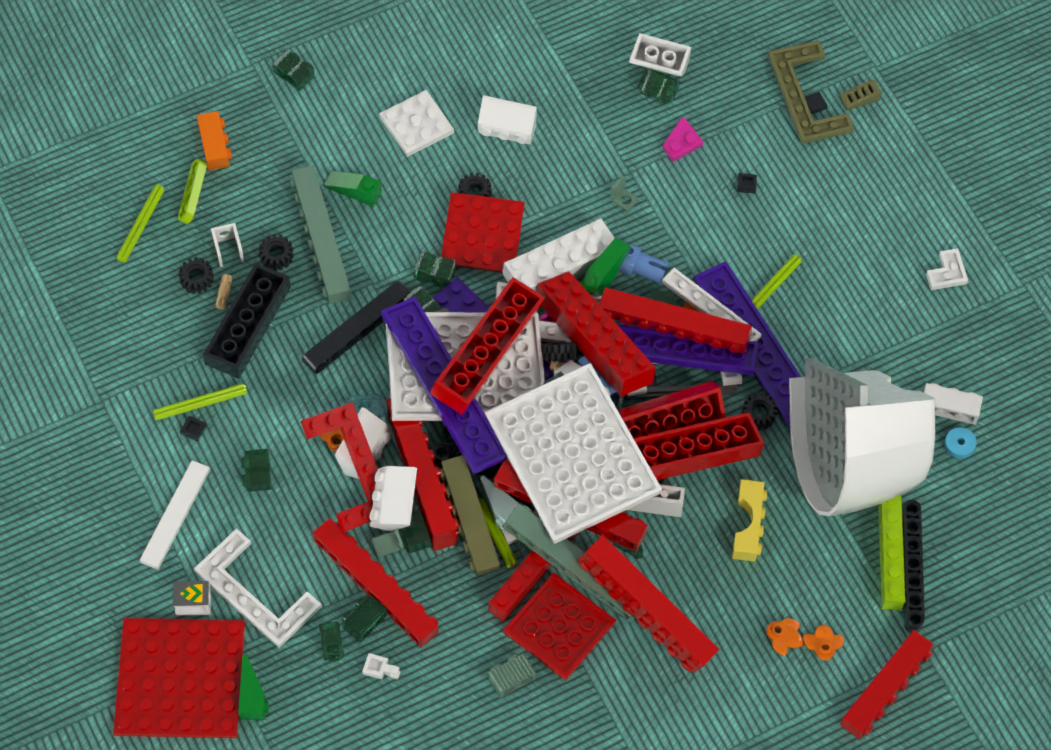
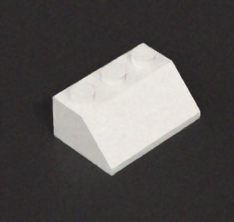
M639 33L629 63L682 77L689 63L691 47Z
M483 95L478 120V133L484 136H494L502 140H512L520 144L531 145L536 128L537 107Z
M362 407L358 413V418L376 463L377 459L381 457L385 445L391 439V432L385 422ZM343 439L335 453V457L345 475L359 479Z
M385 466L377 469L375 474V490L372 494L373 507L370 512V527L391 532L397 528L401 529L410 526L417 473L416 467Z

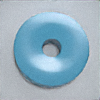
M962 427L950 430L944 442L947 452L951 456L960 459L972 455L977 444L975 435L970 430Z

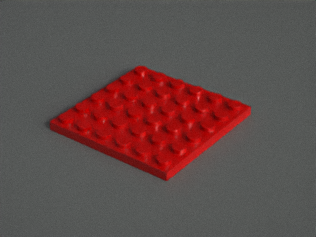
M124 618L113 729L114 736L237 739L245 620Z

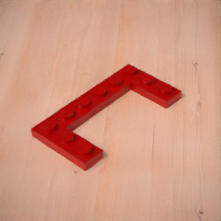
M353 402L300 421L307 440L340 428L368 502L335 514L342 533L371 522L372 494L375 490V474L378 468Z

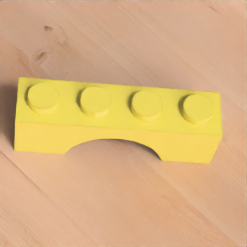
M741 479L737 505L748 512L751 524L747 529L735 533L732 559L756 562L757 555H761L762 543H759V537H763L764 525H760L761 519L765 518L766 510L765 507H762L763 501L767 499V490L764 489L765 482Z

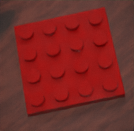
M451 192L440 265L503 273L504 263L516 258L518 254L525 202Z
M553 573L503 629V633L566 681L615 625L616 619L557 574Z

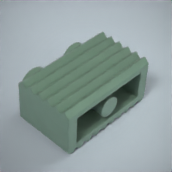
M524 653L521 655L515 654L507 660V663L503 665L497 664L490 669L488 679L500 698L536 679V672Z

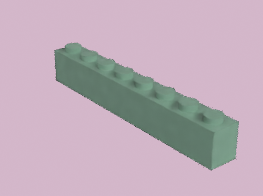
M311 165L292 170L293 177L290 178L292 189L295 188L297 192L294 193L296 204L301 206L299 209L301 220L305 219L306 224H303L305 235L310 237V240H308L310 251L314 250L315 255L312 256L314 266L319 267V271H317L318 280L324 284V287H321L323 297L328 298L329 304L350 300L351 290L314 166Z
M518 504L501 526L626 621L630 623L636 618L633 614H628L618 600L616 601L611 598L608 593L609 591L604 586L598 585L590 572H585L580 567V563L577 560L584 552L580 550V546L577 543L564 539L554 544L540 517L535 516L532 510L525 505Z

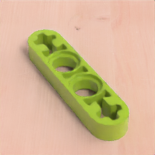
M196 159L191 165L178 214V220L185 224H189L194 217L207 168V163L200 159Z

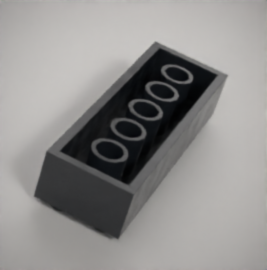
M258 263L254 264L203 353L205 365L240 379L291 288L289 276Z

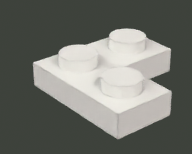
M958 248L940 251L939 257L943 268L928 270L926 273L931 290L968 283Z

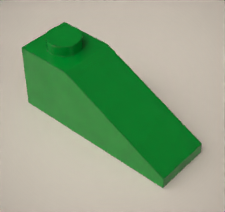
M331 171L324 184L325 188L372 207L375 206L382 193L381 181L364 174Z
M614 238L588 269L581 285L592 294L602 296L605 288L610 287L631 247L620 239Z
M243 655L238 711L240 720H265V713H269V701L265 699V694L248 656Z

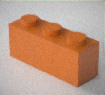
M218 111L197 115L208 171L229 167V159H232L231 149L226 148V144L229 141L227 133H223L222 130L225 128L224 118H220Z

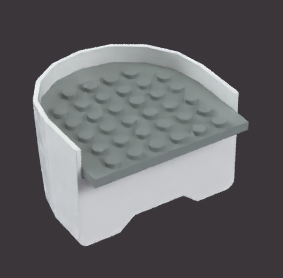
M805 358V377L789 378L792 454L798 480L808 503L818 515L834 516L882 504L914 489L927 477L934 455L935 398L922 391L904 390L892 384L891 377L880 371L842 373L814 358Z

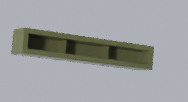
M461 455L442 461V468L439 469L442 480L446 479L448 485L445 487L447 497H452L454 503L452 505V512L454 517L458 516L460 522L458 523L459 534H464L466 540L463 542L465 552L470 553L472 559L469 560L471 571H476L477 576L500 570V564L465 458Z

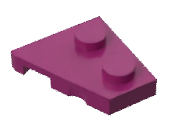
M682 117L663 144V150L671 161L674 162L702 147L703 141L685 117Z

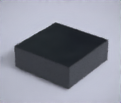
M820 92L805 97L811 115L827 109L828 105Z
M739 173L737 192L755 194L757 175Z
M188 416L180 430V434L198 442L207 424Z

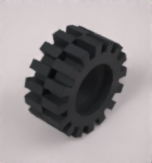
M470 173V177L465 175L464 179L461 178L458 185V193L473 195L468 192V189L479 187L482 189V192L476 196L491 197L492 195L491 182L489 183V179H485L483 174L481 177L479 173H476V176Z
M273 234V238H270L269 235L267 236V241L265 239L262 240V244L259 245V254L264 266L267 265L270 269L273 267V270L277 271V267L283 270V266L287 268L289 266L288 263H292V258L294 257L293 246L286 236L283 239L282 235L279 234V237H276V234ZM274 248H280L284 251L278 257L270 256L269 252Z
M194 257V261L190 258L188 263L183 262V266L179 268V279L182 288H186L188 293L191 290L192 294H195L196 291H198V294H202L201 290H204V292L208 291L207 287L211 288V283L214 282L213 270L209 262L206 260L204 263L203 258H200V261H198L197 257ZM195 271H200L204 274L199 280H191L189 275Z
M576 343L541 344L543 360L566 361L576 359Z
M754 393V397L750 395L744 401L742 414L750 412L756 427H758V431L762 430V427L766 430L776 420L777 404H774V399L770 400L769 395L764 397V393H761L760 396H758V393ZM760 406L766 409L767 414L764 417H758L753 414L752 409Z

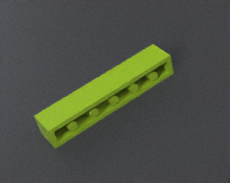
M900 495L882 504H878L881 605L883 610H902L905 603L902 501Z

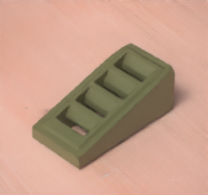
M875 79L840 94L839 97L846 110H850L880 100L881 91ZM848 97H851V98H852V100H853L852 103L850 102V100L848 99Z

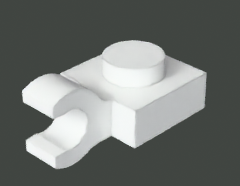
M369 653L362 672L364 675L383 679L384 674L398 679L400 667L389 665L388 658Z

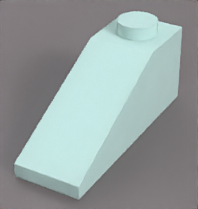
M482 476V490L495 524L499 529L503 530L504 528L501 526L519 503L504 491L494 487V483L485 476Z

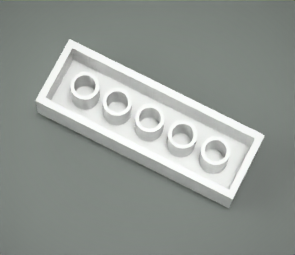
M598 219L505 262L503 276L508 283L514 277L534 291H537L538 283L568 271L577 278L587 273L591 265L614 240V236L603 220Z

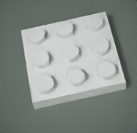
M427 90L379 113L380 119L407 157L454 134V128Z

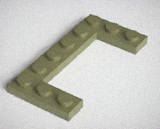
M819 40L768 52L769 61L801 144L852 133L854 130L849 114L813 121L793 66L824 59L825 53Z

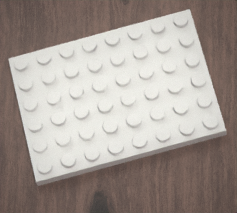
M425 312L452 359L486 314ZM538 313L534 315L475 397L484 414L545 384ZM386 324L392 421H443Z
M591 363L485 412L496 437L554 544L662 493V488Z

